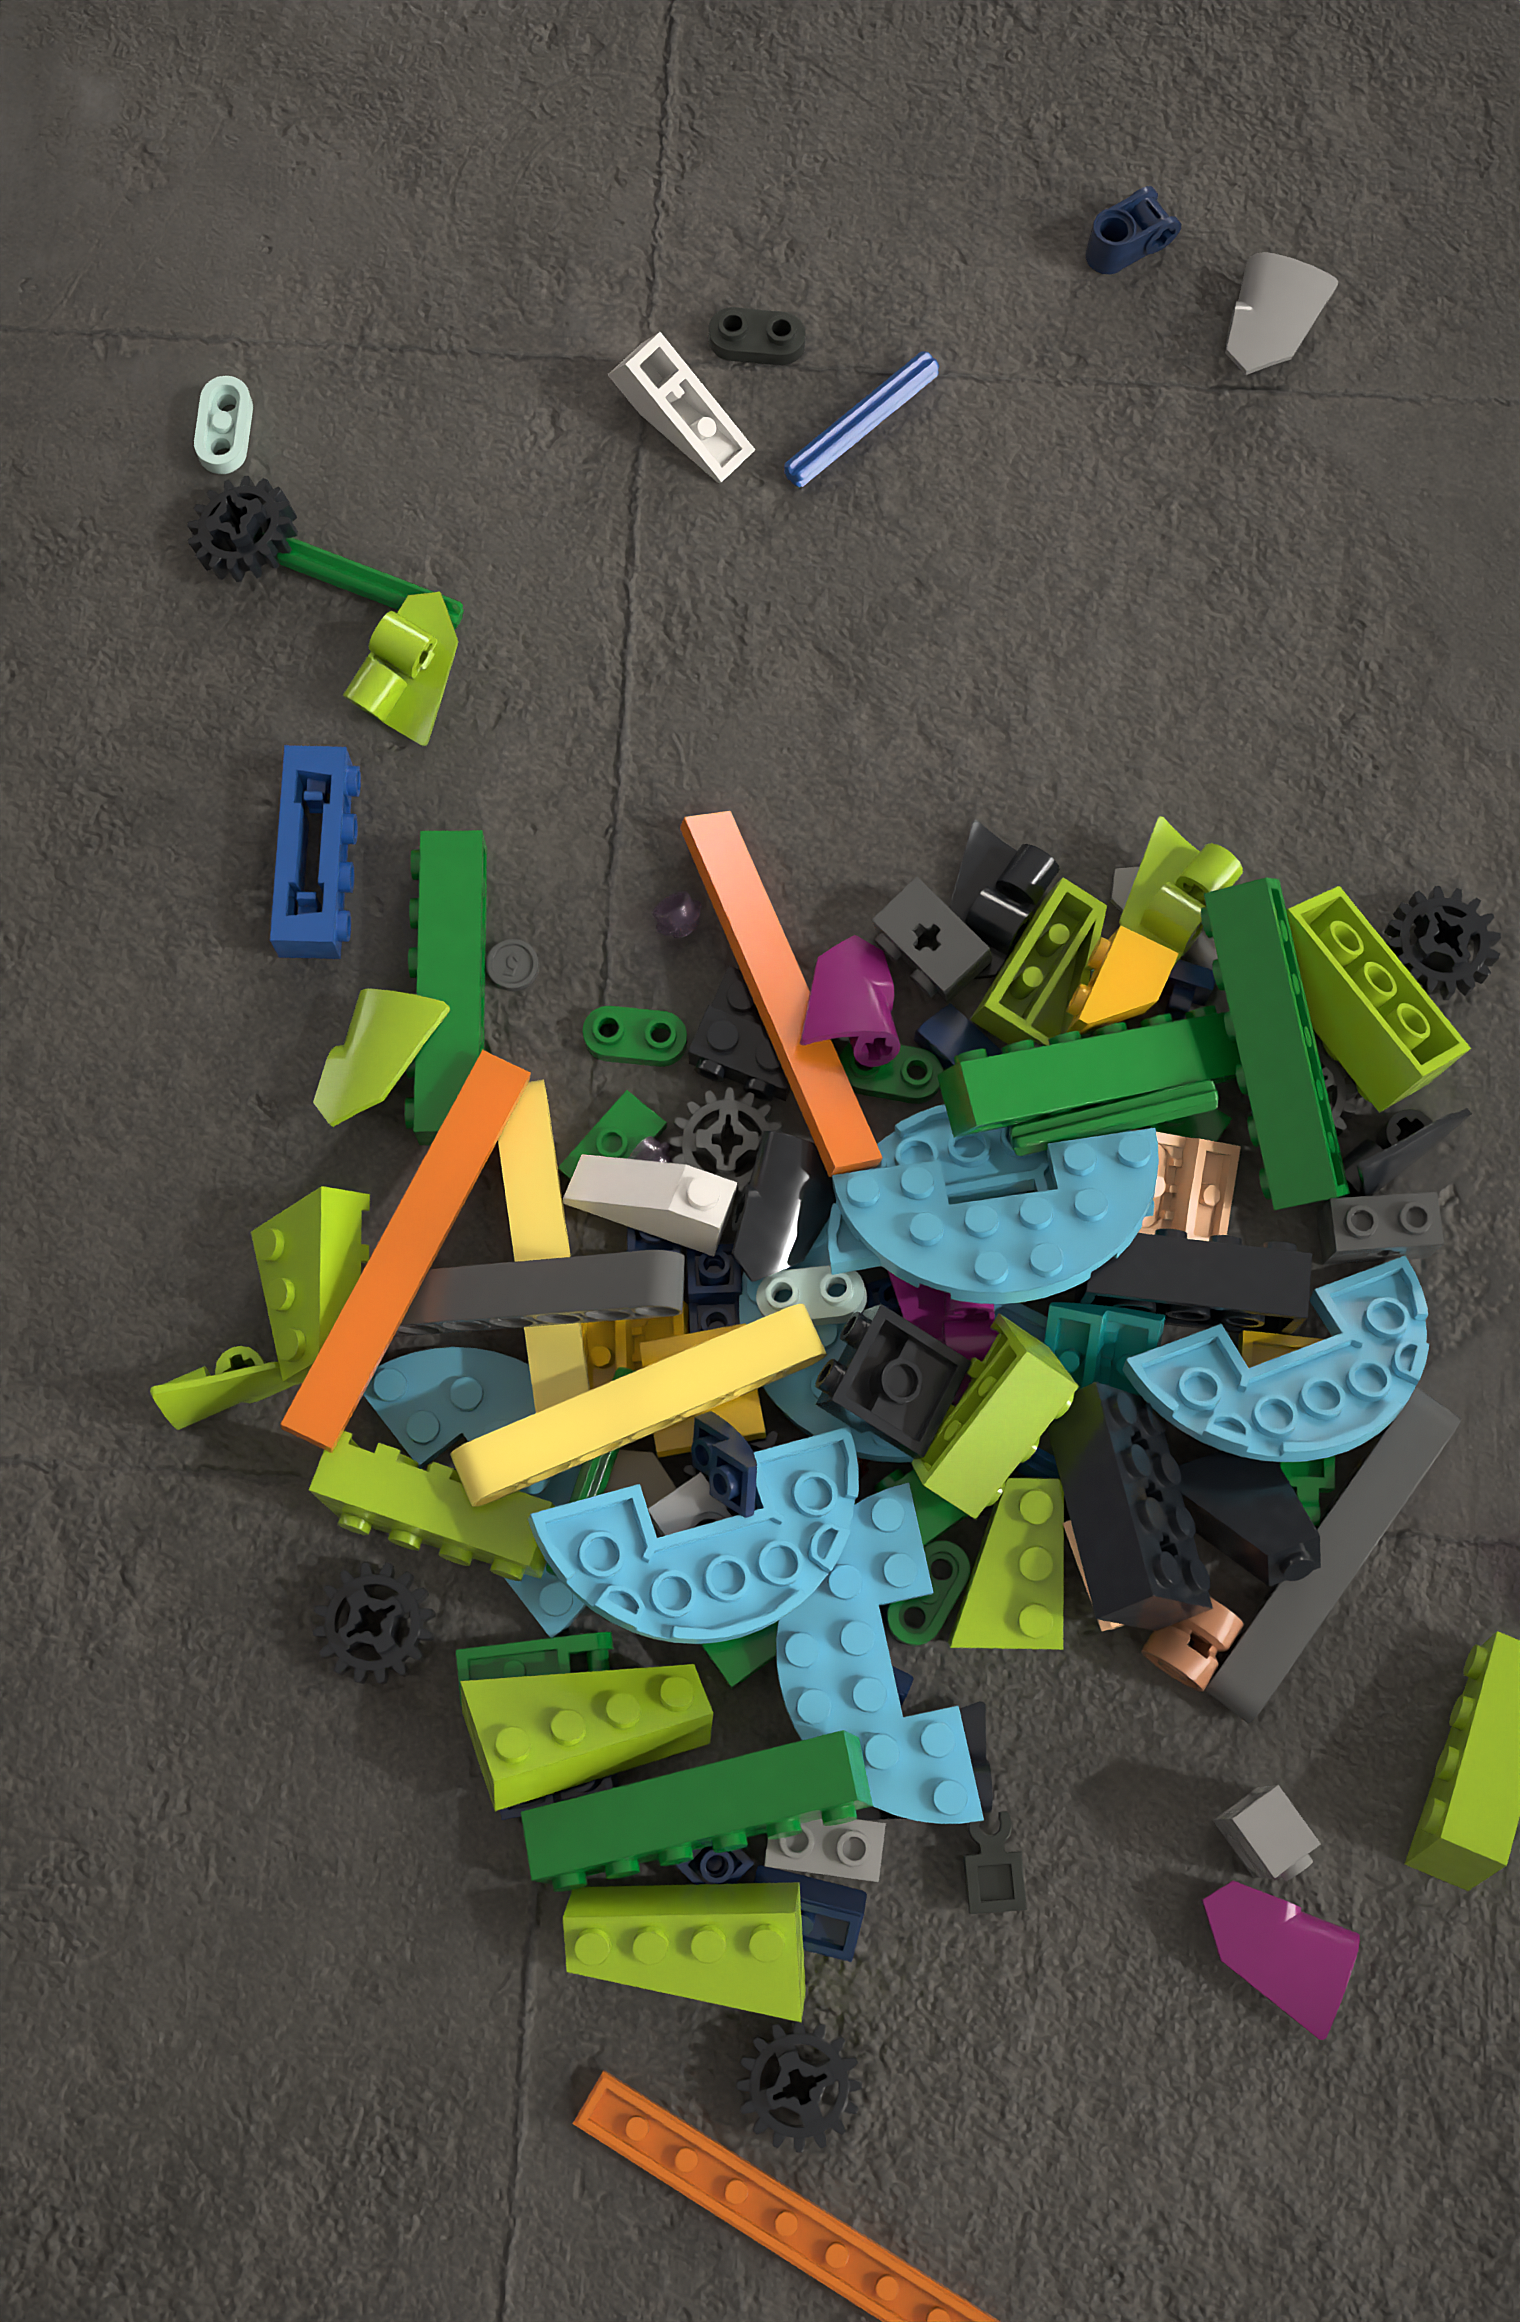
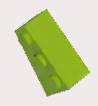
M1063 877L1045 896L970 1020L1008 1045L1023 1040H1033V1042L1047 1046L1049 1045L1048 1039L1067 1033L1074 1015L1067 1013L1066 1010L1078 985L1081 983L1087 986L1089 983L1090 973L1093 968L1087 966V963L1101 937L1107 905Z
M321 1186L251 1231L283 1382L303 1383L361 1276V1263L369 1261V1245L361 1244L362 1212L370 1211V1194Z
M998 1313L990 1327L999 1334L982 1362L977 1358H972V1363L966 1373L972 1377V1380L956 1407L952 1404L950 1405L925 1457L913 1459L911 1463L925 1487L974 1519L980 1515L986 1506L993 1505L1004 1491L1007 1478L1019 1463L1027 1461L1034 1454L1042 1433L1053 1419L1060 1418L1065 1414L1073 1401L1074 1392L1079 1387L1047 1345L1000 1313Z
M1007 1478L1003 1493L994 1503L981 1541L979 1553L969 1577L954 1626L952 1627L947 1642L950 1648L1063 1650L1064 1526L1062 1523H1064V1492L1060 1478Z

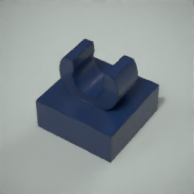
M1179 960L1171 970L1161 992L1170 996L1164 1014H1171L1172 1019L1179 1021L1185 1019V1013L1189 1012L1192 1003L1205 1006L1215 984L1213 970Z

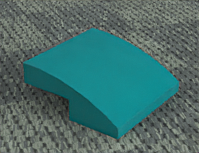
M1052 1302L1049 1305L1044 1344L1052 1350L1079 1386L1077 1390L1098 1382L1140 1395L1122 1369L1126 1359L1161 1346L1165 1315L1103 1305Z

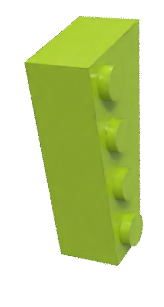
M343 1431L332 1453L326 1450L323 1451L309 1491L339 1518L337 1524L340 1527L361 1535H369L371 1528L390 1533L388 1537L390 1542L411 1550L419 1551L422 1543L440 1548L438 1554L440 1557L460 1565L470 1566L472 1559L492 1564L491 1572L510 1580L522 1581L524 1574L539 1579L542 1578L547 1561L535 1541L527 1519L532 1513L554 1508L555 1505L552 1502L516 1491L488 1504L472 1507L460 1477L454 1468L432 1462V1464H428L426 1471L419 1469L417 1461L400 1454V1450L378 1443L375 1453L361 1449L352 1440V1433Z
M1498 1631L1481 1646L1475 1644L1467 1657L1463 1674L1468 1677L1463 1694L1458 1697L1453 1707L1449 1721L1451 1729L1444 1750L1438 1760L1435 1776L1404 1864L1466 1891L1471 1890L1507 1866L1520 1817V1640Z
M694 1664L460 1681L462 1713L495 1811L710 1744L713 1711Z
M799 1882L582 1887L572 1890L563 1915L567 1972L802 2022L806 1984Z

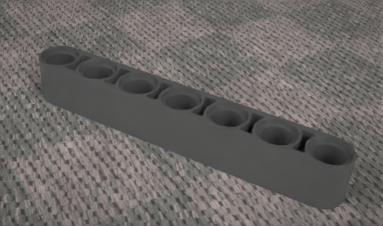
M644 1250L429 1269L394 1337L676 1316L683 1312L685 1256L681 1253L667 1250Z
M1417 1386L1415 1387L1404 1408L1376 1436L1320 1516V1526L1315 1528L1320 1535L1321 1568L1313 1570L1303 1579L1297 1581L1286 1580L1271 1586L1244 1625L1229 1651L1225 1652L1218 1662V1669L1204 1689L1206 1693L1248 1724L1255 1719L1461 1422L1459 1416Z

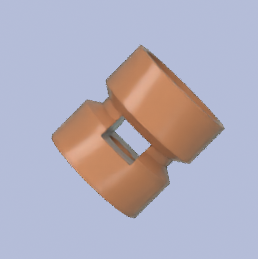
M1211 1597L1213 1609L1161 1630H1154L1141 1650L1143 1656L1160 1670L1199 1692L1204 1691L1219 1667L1215 1657L1217 1652H1228L1244 1627L1243 1622L1233 1612ZM1190 1639L1195 1642L1192 1647L1187 1645Z

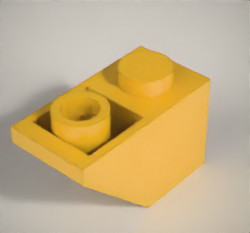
M1120 926L1108 940L1100 937L1087 963V966L1095 969L1087 986L1081 983L1078 985L1067 1007L1066 1012L1074 1015L1067 1032L1080 1031L1082 1035L1145 1013L1158 1001L1179 953L1123 926Z

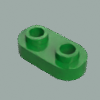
M603 1006L592 1011L583 1024V1038L587 1050L595 1058L606 1062L666 1067L679 1061L687 1048V1032L684 1023L679 1017L667 1011ZM606 1024H613L618 1028V1032L613 1037H604L599 1033V1030ZM658 1029H664L670 1033V1038L665 1042L658 1043L651 1038V1035Z
M850 1043L842 1050L839 1057L852 1089L856 1094L920 1104L932 1099L940 1088L937 1075L943 1072L941 1063L933 1053L926 1049L900 1045V1051L893 1060L887 1064L873 1067L868 1071L860 1070L856 1066V1059ZM912 1066H919L925 1070L926 1076L921 1080H914L909 1077L907 1070Z
M935 1541L924 1547L933 1588L932 1595L890 1603L886 1617L887 1626L892 1636L900 1643L908 1646H921L930 1642L940 1631L966 1585L970 1575L969 1559L963 1549L952 1542ZM944 1561L950 1566L951 1576L947 1580H937L933 1577L931 1565L934 1562ZM911 1608L920 1610L924 1615V1624L916 1629L908 1627L904 1622L905 1611Z

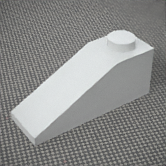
M661 332L641 343L608 374L638 413L717 483H721L755 451L754 447Z
M582 1154L563 1197V1204L714 1256L732 1211L737 1182L684 1164Z

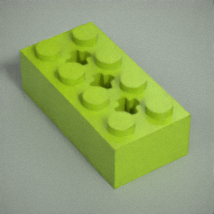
M1340 886L1286 910L1313 1030L1323 1041L1326 1052L1334 1060L1338 1061L1355 1081L1360 1095L1372 1103L1379 1113L1428 1085L1471 1049Z

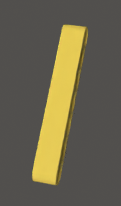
M544 1079L528 1082L498 1139L515 1262L571 1257ZM581 1323L524 1327L536 1413L590 1391Z
M796 1304L471 1440L453 1450L450 1456L471 1506L485 1505L805 1369L823 1359L827 1353L805 1305Z

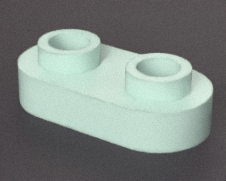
M216 377L204 386L200 395L194 447L202 466L216 474H227L237 470L244 463L247 456L253 403L247 386L236 377ZM226 405H235V408L231 411H221ZM222 448L230 449L223 455H215Z
M828 1265L781 1270L769 1275L760 1283L757 1289L756 1301L763 1317L796 1304H804L815 1326L846 1323L855 1312L861 1313L867 1301V1292L858 1272L851 1271L832 1275L831 1267ZM843 1284L847 1289L842 1296L831 1297L828 1295L831 1286ZM783 1289L792 1291V1296L787 1302L778 1303L774 1301L778 1291Z

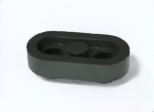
M729 307L718 311L709 323L710 347L718 357L724 360L782 366L797 361L805 349V327L798 317L788 312ZM739 327L740 330L736 332L727 331L726 328ZM785 331L789 334L781 337L775 335L774 332Z

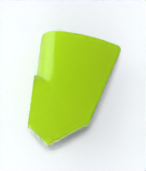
M441 592L408 595L397 613L390 611L381 619L369 642L370 654L366 657L343 694V697L421 746H426L429 742L459 643Z
M1160 816L1155 824L1119 924L1179 953L1173 965L1174 968L1204 930L1201 920V908L1206 907L1204 893L1233 886L1243 874V868L1239 860L1220 845L1210 843L1206 844L1201 851L1197 850L1164 817Z
M381 989L361 990L344 1045L335 1046L330 1051L313 1101L326 1121L334 1127L350 1117L383 1102L423 1045L449 1013L450 1007L444 1001L409 993Z
M237 1346L222 1353L216 1363L215 1375H211L208 1369L203 1366L167 1383L153 1386L150 1392L167 1420L175 1429L180 1430L241 1402H258L299 1383L283 1382L279 1362L267 1363L250 1347ZM246 1364L249 1366L247 1368L239 1369L241 1366Z

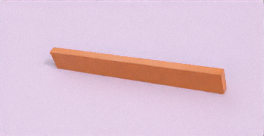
M731 811L684 817L680 826L682 835L829 1177L836 1174L876 1168L883 1157L831 1039L808 1045L800 1044L810 991Z
M482 1050L280 1424L282 1430L328 1452H333L530 1080L531 1072Z
M603 2070L573 2122L581 2130L882 2322H1001L605 2070Z

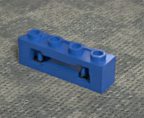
M284 745L270 942L279 958L341 959L342 942L350 941L351 914L350 911L344 910L345 893H353L354 864L353 862H347L348 844L355 845L357 842L358 822L357 815L351 813V798L359 797L361 772L359 766H353L346 747ZM327 793L330 794V804L327 802ZM304 800H306L309 807V813H323L318 884L323 893V907L318 901L316 892H304L309 821L303 810ZM296 901L298 902L299 906L298 915H296Z

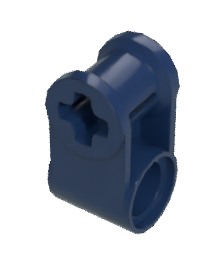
M1146 186L1137 190L1129 198L1108 209L1102 210L1096 216L1086 248V260L1094 271L1110 275L1118 273L1141 258L1162 250L1179 234L1181 222L1175 216L1169 217L1157 201L1158 193L1152 186Z

